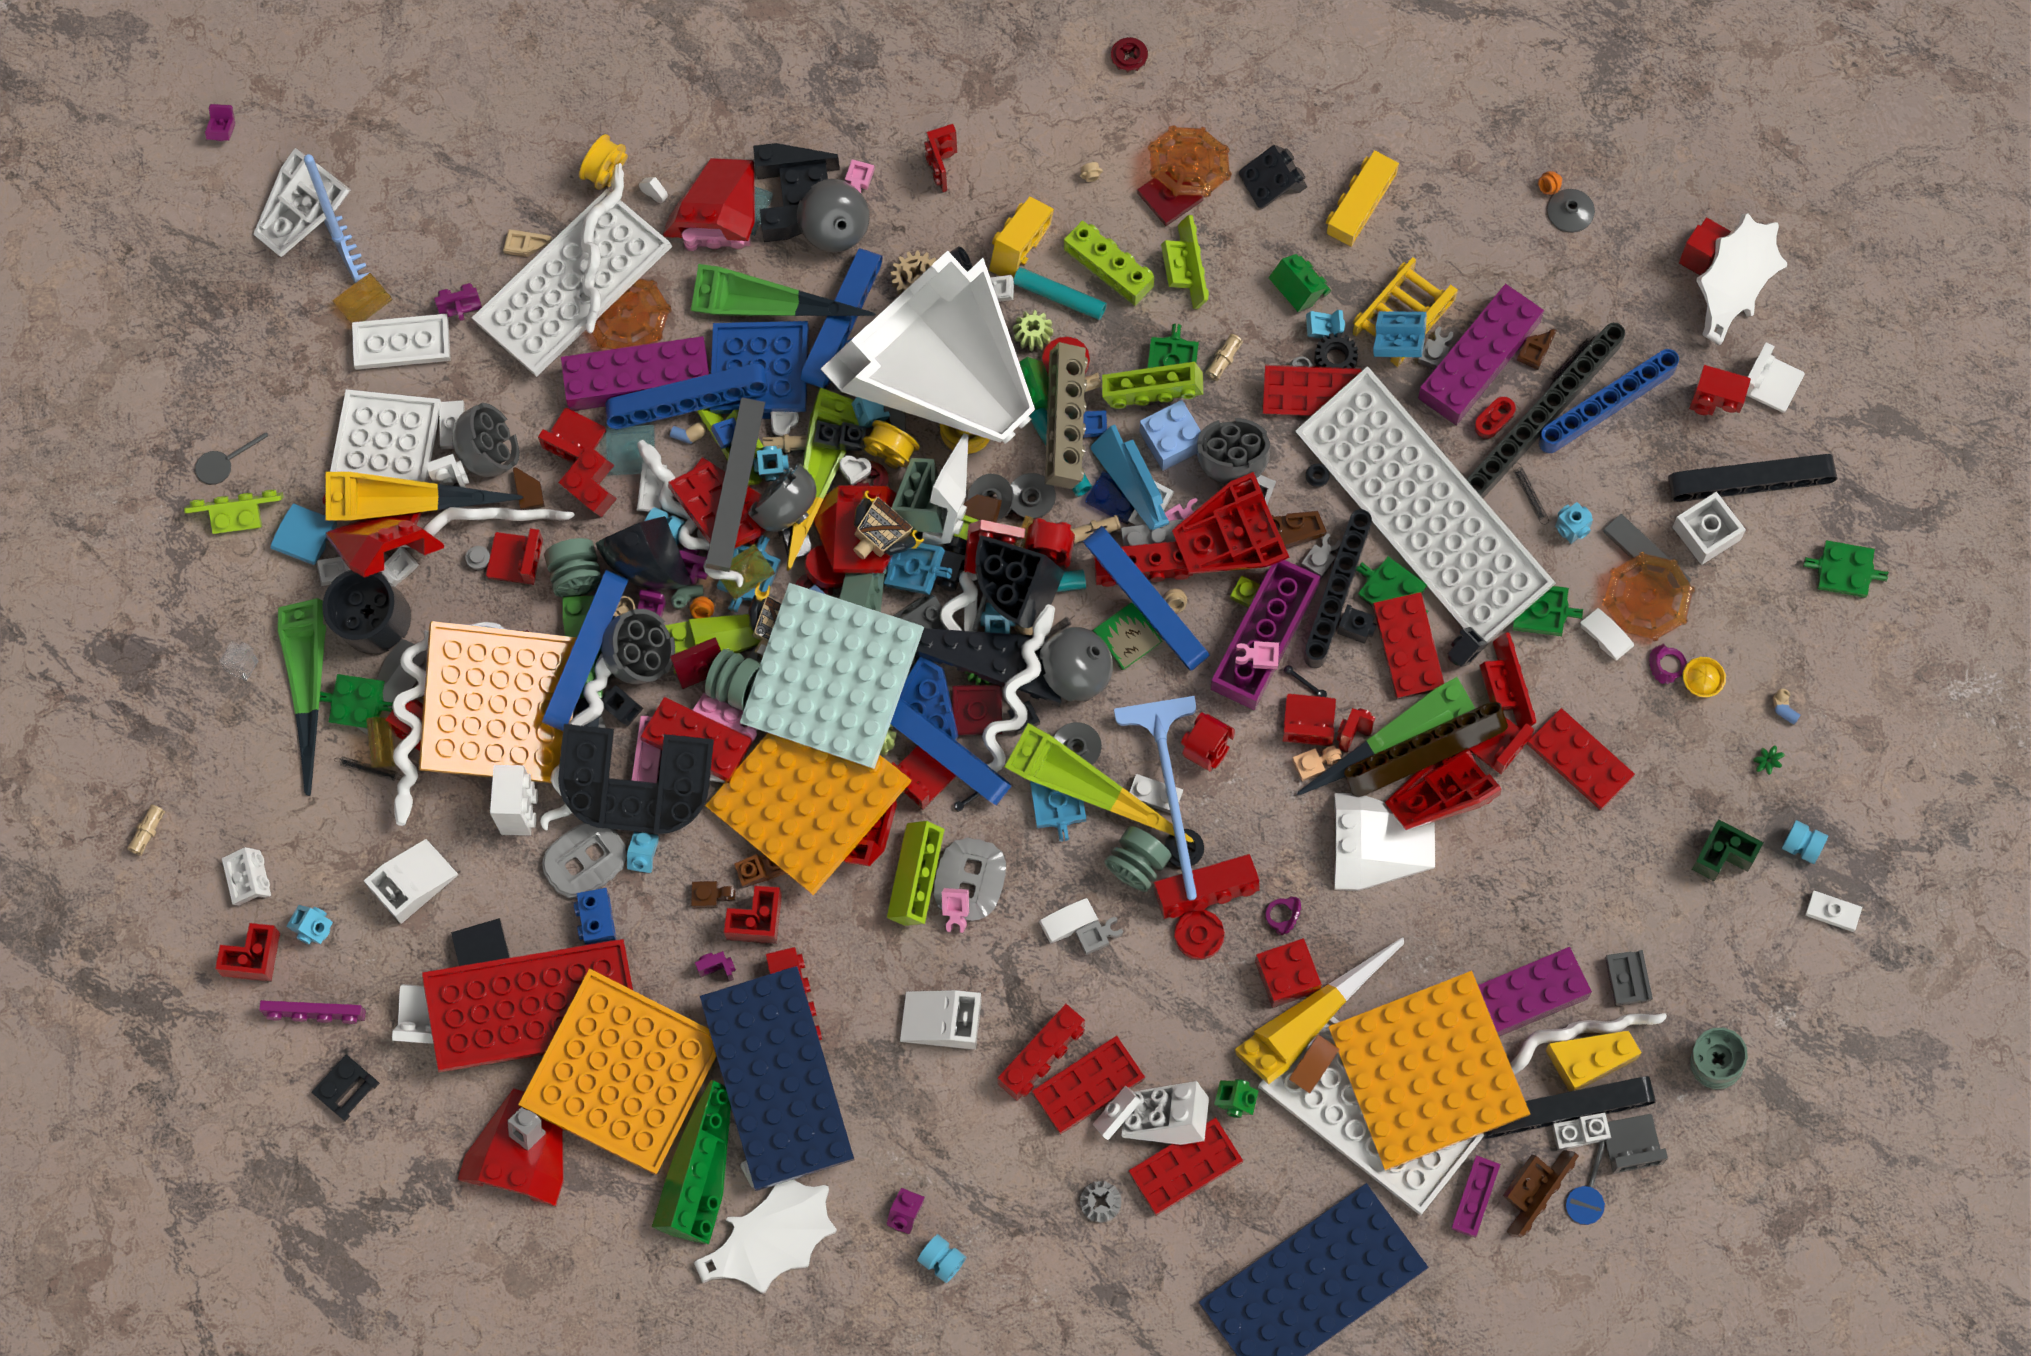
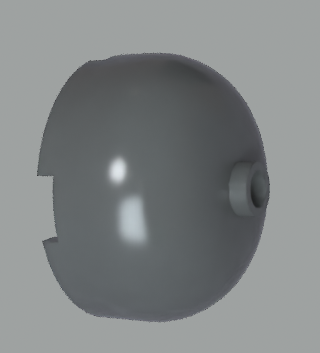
M827 179L811 186L812 189L806 193L802 201L800 200L797 208V223L804 237L813 246L826 252H842L858 244L867 232L870 221L869 207L863 195L854 186L840 179Z
M487 403L473 406L457 418L452 429V444L458 459L461 460L462 464L469 471L483 477H494L503 474L517 465L520 450L516 434L510 436L509 428L505 423L508 419L496 407ZM507 440H510L511 442V454L507 446L503 443Z
M1235 418V421L1220 423L1219 420L1207 425L1198 436V461L1205 474L1221 484L1227 485L1229 482L1252 472L1258 478L1265 471L1270 459V441L1267 437V431L1259 424L1242 418Z
M800 463L795 465V470L791 467L777 478L764 491L765 493L759 498L760 501L758 503L755 501L748 509L747 514L761 528L768 531H782L792 526L795 522L799 525L808 517L807 511L816 498L817 488L812 475Z
M634 609L618 615L607 626L601 644L602 657L609 671L621 681L629 684H645L659 679L670 670L672 666L670 656L675 654L674 637H670L667 628L663 624L665 621L658 614L647 609Z
M1082 627L1062 629L1048 638L1040 650L1039 659L1043 660L1046 672L1043 676L1055 693L1068 701H1089L1101 693L1111 680L1113 673L1111 652L1104 640L1089 629Z

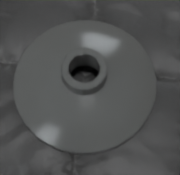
M1564 189L1552 196L1548 204L1547 213L1551 223L1556 228L1564 232L1574 233L1586 229L1591 224L1595 215V207L1590 197L1584 192L1576 189ZM1568 205H1574L1576 209H1570Z
M992 473L985 474L977 478L971 485L968 500L977 494L991 498L996 494L997 499L1002 500L997 521L1009 513L1013 505L1014 493L1012 486L1003 476Z
M1026 473L1017 477L1011 483L1014 493L1011 509L1018 516L1026 519H1036L1045 516L1053 508L1056 492L1053 485L1045 484V476L1037 473ZM1033 496L1036 498V501L1029 502L1027 499Z
M1073 722L1066 724L1054 736L1071 750L1074 746H1080L1081 751L1077 752V754L1092 765L1101 754L1102 744L1099 734L1094 728L1085 723Z

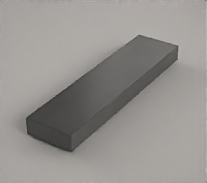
M1623 514L1617 516L1604 528L1603 532L1673 598L1691 582L1692 579Z

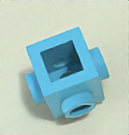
M777 446L762 447L763 450L757 451L758 458H754L755 473L759 472L760 477L765 478L767 482L775 481L785 470L789 469L788 455H783L782 449H777ZM770 461L776 462V468L769 469L767 465Z
M1576 502L1571 507L1566 505L1558 512L1559 516L1555 527L1560 535L1566 538L1570 544L1578 538L1580 540L1590 533L1593 519L1591 512L1586 507H1582Z
M986 603L985 612L981 616V626H985V632L1010 634V627H1015V624L999 614L990 603Z
M298 905L286 927L298 934L296 937L298 940L308 945L311 942L321 944L329 935L333 922L325 917L327 915L326 912L317 907L312 909L311 907Z

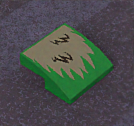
M1132 602L1092 630L1104 640L1121 670L1126 669L1163 642Z

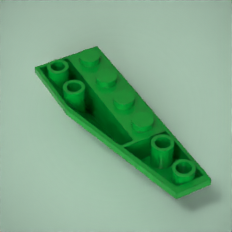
M710 1080L684 1130L666 1176L652 1224L653 1228L670 1236L705 1245L710 1243L723 1198L731 1111L726 1087L714 1080Z

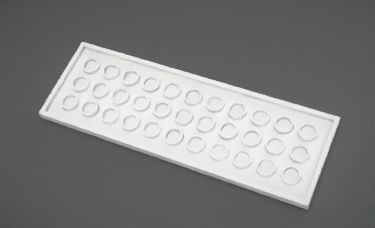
M1368 366L1295 431L1360 508L1370 513L1372 522L1427 584L1463 628L1472 627L1487 643L1556 584Z

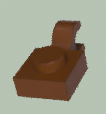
M717 881L692 882L691 906L692 908H718V901H735L736 891L733 886L718 888Z

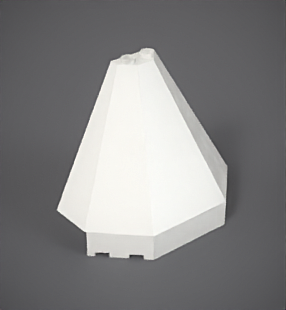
M948 251L821 368L841 392L997 442L1003 441L1005 444L1016 435L1013 430L1017 426L1021 429L1031 420L1029 415L1035 410L984 259L982 258L967 272Z

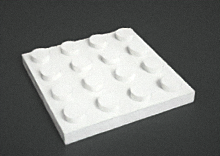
M346 389L330 472H356L427 482L429 473L425 464L431 462L441 400Z

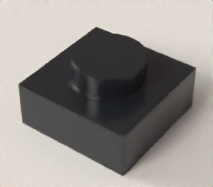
M953 536L950 543L943 545L950 547V552L965 555L967 540Z
M1030 700L1023 703L1027 709V720L1020 729L1016 730L1017 734L1024 732L1028 723L1033 726L1040 725V720ZM1013 709L1007 710L1010 720L1013 719L1015 716Z

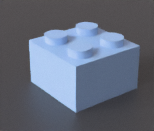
M1183 400L1140 420L1139 432L1162 471L1197 454V441L1201 430Z

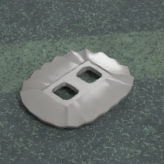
M582 823L562 835L547 849L542 860L543 874L558 894L564 895L569 899L577 898V893L604 887L608 881L614 879L616 874L623 869L624 863L627 860L626 845L614 829H602ZM593 844H598L604 852V855L596 861H592L586 853V850ZM577 858L584 868L573 876L566 869L565 865L572 859Z
M967 837L962 840H955L945 849L936 872L933 895L937 906L942 910V891L944 888L959 889L961 883L974 885L976 889L974 896L969 898V914L967 917H964L965 920L974 921L988 916L994 910L1004 885L1006 861L1003 852L993 843L985 842L981 839ZM971 859L982 863L979 874L975 875L964 871L967 860Z

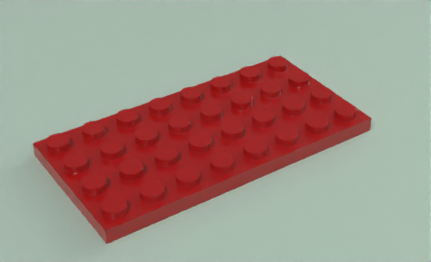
M624 939L422 972L438 1073L545 1055L589 969L633 990Z

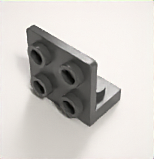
M932 594L923 595L893 615L894 617L921 625L924 628L946 630L940 620L942 606L936 596ZM914 655V657L918 661L919 656Z
M1651 1114L1608 1122L1611 1138L1605 1140L1613 1174L1663 1165L1668 1159L1666 1148L1660 1149Z

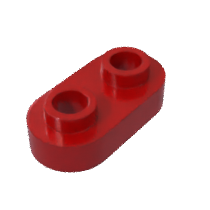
M1498 397L1477 417L1475 422L1476 433L1482 438L1494 437L1514 417L1516 411L1514 401L1508 397ZM1504 409L1507 413L1501 414L1499 410ZM1488 425L1491 429L1485 430L1482 426Z

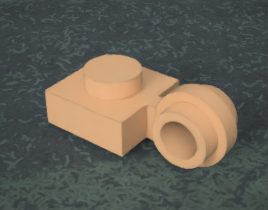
M1335 745L1327 747L1322 751L1323 756L1319 757L1316 748L1294 756L1292 761L1301 781L1309 780L1324 773L1323 763L1327 762L1330 766L1340 761V756L1342 755L1340 749H1337Z

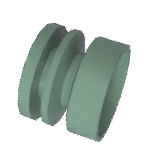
M586 538L568 539L552 545L545 551L544 557L547 569L552 573L550 580L556 596L576 597L598 589L602 580V574L600 573L599 564L595 563L597 555L592 540Z
M723 649L714 659L709 669L705 683V694L712 699L717 698L720 702L728 700L730 706L744 711L761 662L752 658L744 660L742 654L734 653L730 649Z
M1129 826L1119 839L1122 848L1114 847L1111 852L1112 855L1107 856L1104 864L1125 884L1137 890L1148 892L1151 887L1150 882H1154L1157 879V875L1152 869L1162 871L1170 860L1171 853L1149 833L1137 827Z
M1724 1027L1712 1028L1703 1032L1696 1040L1690 1057V1067L1695 1079L1703 1086L1711 1089H1725L1734 1085L1740 1079L1748 1059L1747 1047L1743 1039L1730 1029ZM1714 1057L1717 1060L1721 1058L1723 1060L1722 1064L1716 1063L1714 1065L1712 1063Z

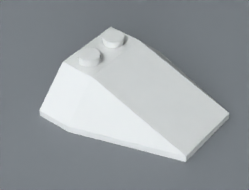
M296 148L282 165L254 231V235L281 257L326 219L304 162L305 154ZM316 163L332 209L335 212L351 189Z
M965 433L942 468L931 494L930 503L942 507L943 533L923 532L922 538L924 541L922 543L937 546L950 543L954 534L959 535L964 521L961 520L967 509V506H964L966 496L968 435Z
M1334 793V818H1336L1334 890L1360 891L1435 868V822L1405 830L1386 806L1385 802L1366 795L1356 797L1352 793Z

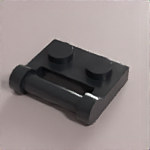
M346 1054L311 1093L346 1122L350 1117L349 1113L372 1088L376 1089L380 1083ZM362 1078L365 1082L342 1107L338 1106L337 1104Z

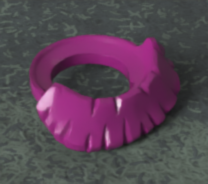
M1664 643L1653 648L1649 657L1652 675L1661 684L1673 683L1675 679L1683 675V670L1687 664L1682 652L1675 648H1668ZM1666 655L1675 656L1680 662L1679 671L1670 673L1663 670L1660 660Z
M1290 896L1288 899L1280 898L1271 902L1265 912L1266 921L1271 928L1276 930L1278 935H1286L1294 928L1300 916L1301 900ZM1283 904L1292 911V916L1290 920L1278 923L1271 919V910L1276 905Z

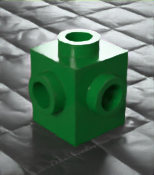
M1220 1080L1214 1105L1226 1110L1227 1115L1234 1118H1242V1115H1253L1259 1091L1250 1087V1083L1245 1080Z

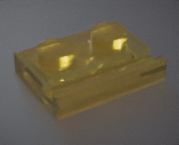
M369 273L332 301L352 324V322L365 321L392 301V298L375 277Z
M753 544L735 556L731 563L730 570L742 574L744 578L743 585L738 587L734 580L720 579V581L735 601L755 588L758 582L762 583L773 576L775 572L757 546Z

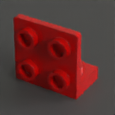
M954 124L926 132L927 141L924 142L926 161L928 166L932 165L934 182L936 186H941L942 192L947 191L946 169L942 159L950 158L955 153H958Z
M565 408L551 431L548 432L542 429L538 439L543 449L574 464L588 445L596 449L607 430L605 426L569 408Z
M979 520L969 524L964 571L976 574V551L981 535L1013 545L1015 541L1025 537V528L986 520Z
M530 528L528 536L496 532L486 573L487 578L534 585L543 545L540 530Z
M1287 694L1282 742L1332 746L1335 730L1336 699Z
M1506 718L1508 724L1506 731L1468 749L1499 774H1502L1531 739L1534 728L1526 723L1521 729Z
M919 746L898 766L894 762L891 763L910 778L911 782L903 792L922 810L956 777L953 772Z

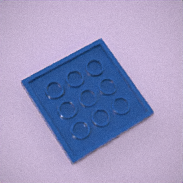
M808 321L713 323L711 374L750 364H761L766 371L768 390L763 395L748 399L765 402L763 413H771L772 411L806 412L807 383L801 381V373L808 358ZM741 400L710 407V412L731 414L733 410H739Z

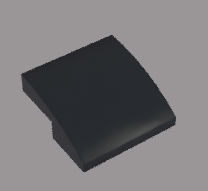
M500 918L451 932L459 966L511 958Z

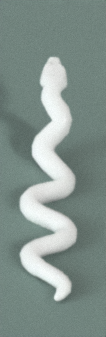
M621 163L614 166L611 178L613 191L592 207L585 217L582 229L581 247L589 255L583 277V292L586 296L590 297L591 301L586 322L588 333L594 331L601 308V294L594 287L595 277L601 263L599 246L593 243L594 231L598 219L611 210L622 198L624 172Z
M640 440L637 446L644 463L650 465L652 473L664 482L659 496L660 505L667 512L687 519L678 532L679 542L688 549L709 550L710 544L706 538L690 536L697 526L682 505L674 501V494L668 488V482L675 479L674 474L662 465L661 455L644 440ZM705 561L703 567L709 577L734 580L738 587L743 585L744 578L742 574L732 570L725 572L705 568Z
M450 507L438 514L423 529L432 536H435L451 520L505 519L529 521L548 519L563 521L571 519L575 514L574 512L550 509L515 510L496 507Z
M965 571L961 572L959 583L964 592L949 600L941 608L940 620L946 630L962 631L953 620L952 615L957 610L970 605L976 600L978 590L973 582L977 580L976 574Z
M1047 604L1036 618L1032 628L1033 638L1027 640L1021 647L1022 656L1027 664L1026 669L1009 679L1003 689L1004 698L1015 713L1014 718L990 723L984 729L982 735L984 745L994 757L993 762L987 765L996 772L1005 765L1006 756L996 741L995 735L999 732L1018 730L1027 720V709L1016 695V690L1037 678L1041 672V663L1035 651L1042 647L1045 636L1050 632L1053 624L1055 608L1050 604Z
M424 630V639L407 648L402 653L400 659L401 667L405 672L417 679L418 685L398 694L392 705L394 715L412 728L410 734L399 743L393 752L394 763L404 773V776L397 784L398 794L394 801L396 824L399 826H404L410 815L413 804L410 787L415 784L418 778L417 768L408 758V754L421 740L422 721L405 708V705L409 701L424 695L426 671L414 664L412 659L428 648L429 631Z
M602 653L595 664L596 679L584 686V697L589 703V707L576 715L569 724L586 725L601 716L604 703L597 692L607 686V680L611 672L603 660ZM558 765L552 771L551 782L555 790L561 795L558 782ZM566 804L560 808L550 810L541 817V826L547 831L550 821L569 816L572 812Z
M1665 1013L1656 1015L1628 1014L1614 1021L1585 1020L1570 1023L1563 1029L1538 1030L1527 1037L1518 1055L1510 1062L1514 1075H1516L1529 1063L1534 1050L1539 1044L1572 1040L1581 1033L1610 1034L1620 1032L1629 1025L1659 1024L1666 1019L1667 1015Z

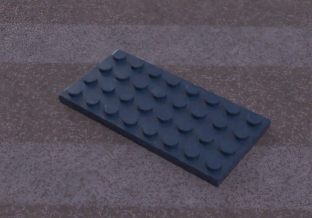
M798 967L788 968L701 995V1003L755 1191L854 1161V1155Z
M1366 1183L1199 1301V1305L1236 1356H1307L1425 1272L1429 1267Z

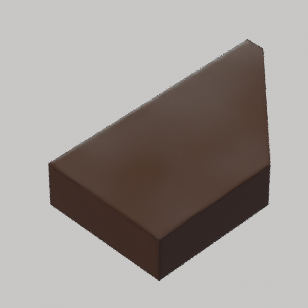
M1551 329L1549 332L1527 337L1517 357V361L1539 370L1557 330Z
M517 467L513 468L517 494L524 497L519 500L520 509L531 510L545 507L540 481Z
M977 494L964 503V506H967L965 515L997 523L1002 500Z

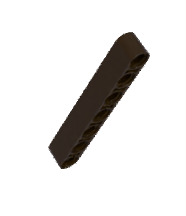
M1499 702L1484 704L1346 768L1344 774L1352 795L1356 797L1365 796L1503 733L1508 728L1502 706Z

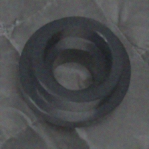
M1322 464L1309 466L1305 474L1306 481L1313 487L1326 485L1330 477L1329 470ZM1320 474L1322 478L1315 479L1313 475Z

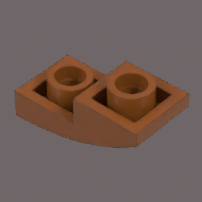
M755 854L734 863L742 887L761 883L786 874L764 854L761 856Z
M1318 1034L1290 1075L1289 1080L1308 1093H1311L1336 1056L1339 1048Z

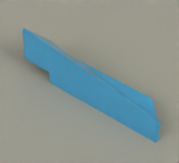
M1116 425L1110 426L1092 444V452L1150 530L1168 525L1169 520L1161 507L1163 503L1161 494L1134 440L1123 443Z

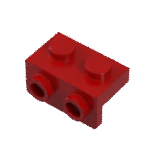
M1352 708L1348 720L1343 718L1336 738L1337 741H1340L1338 749L1348 753L1356 732L1371 736L1376 717L1372 716V713L1365 709L1359 708L1357 710Z

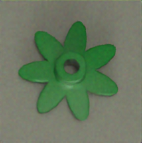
M1772 746L1769 752L1765 748H1761L1762 756L1753 759L1754 762L1760 763L1756 771L1760 772L1766 768L1767 774L1770 775L1774 767H1782L1778 760L1783 758L1785 754L1783 752L1776 753L1777 746Z

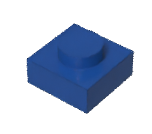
M1106 410L1085 411L1083 423H1085L1086 429L1083 438L1100 437L1107 430Z
M734 417L713 424L711 427V431L721 449L732 444L736 426Z

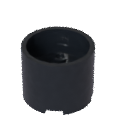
M348 570L336 577L325 592L322 609L327 625L357 651L365 654L385 653L396 645L402 637L405 638L411 624L409 603L404 595L380 573L363 577L352 570Z

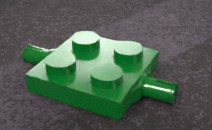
M1172 324L1171 337H1151L1148 368L1189 362L1197 363L1199 342L1180 338L1182 325L1178 324L1177 332H1175L1176 324Z
M1828 540L1824 543L1823 554L1820 559L1805 557L1803 567L1818 569L1819 581L1817 589L1864 598L1868 596L1869 585L1872 579L1887 582L1889 574L1888 571L1874 569L1873 558L1875 549Z
M1389 556L1374 571L1363 562L1356 569V571L1367 578V582L1358 593V596L1372 607L1373 603L1419 592L1423 593L1427 588V584Z
M1553 586L1514 620L1513 630L1562 637L1567 617L1582 619L1583 609L1569 607L1567 600L1569 588Z
M337 674L333 693L320 691V696L327 698L320 697L319 702L331 703L328 722L376 730L381 712H391L393 708L388 707H392L393 702H386L383 698L385 681Z

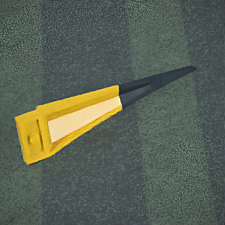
M326 472L327 521H354L524 498L521 495L356 472Z

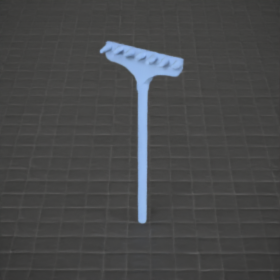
M307 154L304 156V162L326 217L324 223L355 285H357L360 281L371 276V273L358 275L357 271L366 267V263L353 264L354 260L362 256L360 253L349 255V251L357 246L356 244L346 246L345 241L351 239L352 236L351 234L343 235L342 231L347 229V226L339 227L338 221L343 218L342 216L335 217L315 160L312 155Z
M1190 696L1115 708V719L1119 725L1143 726L1155 738L1186 895L1189 900H1195L1197 894L1167 746V732L1171 723L1176 719L1195 713V697Z

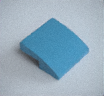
M1379 311L1373 347L1374 357H1422L1427 313Z
M292 504L273 538L271 549L315 565L326 549V541L328 540L326 532L334 530L337 527V521H327L325 515Z

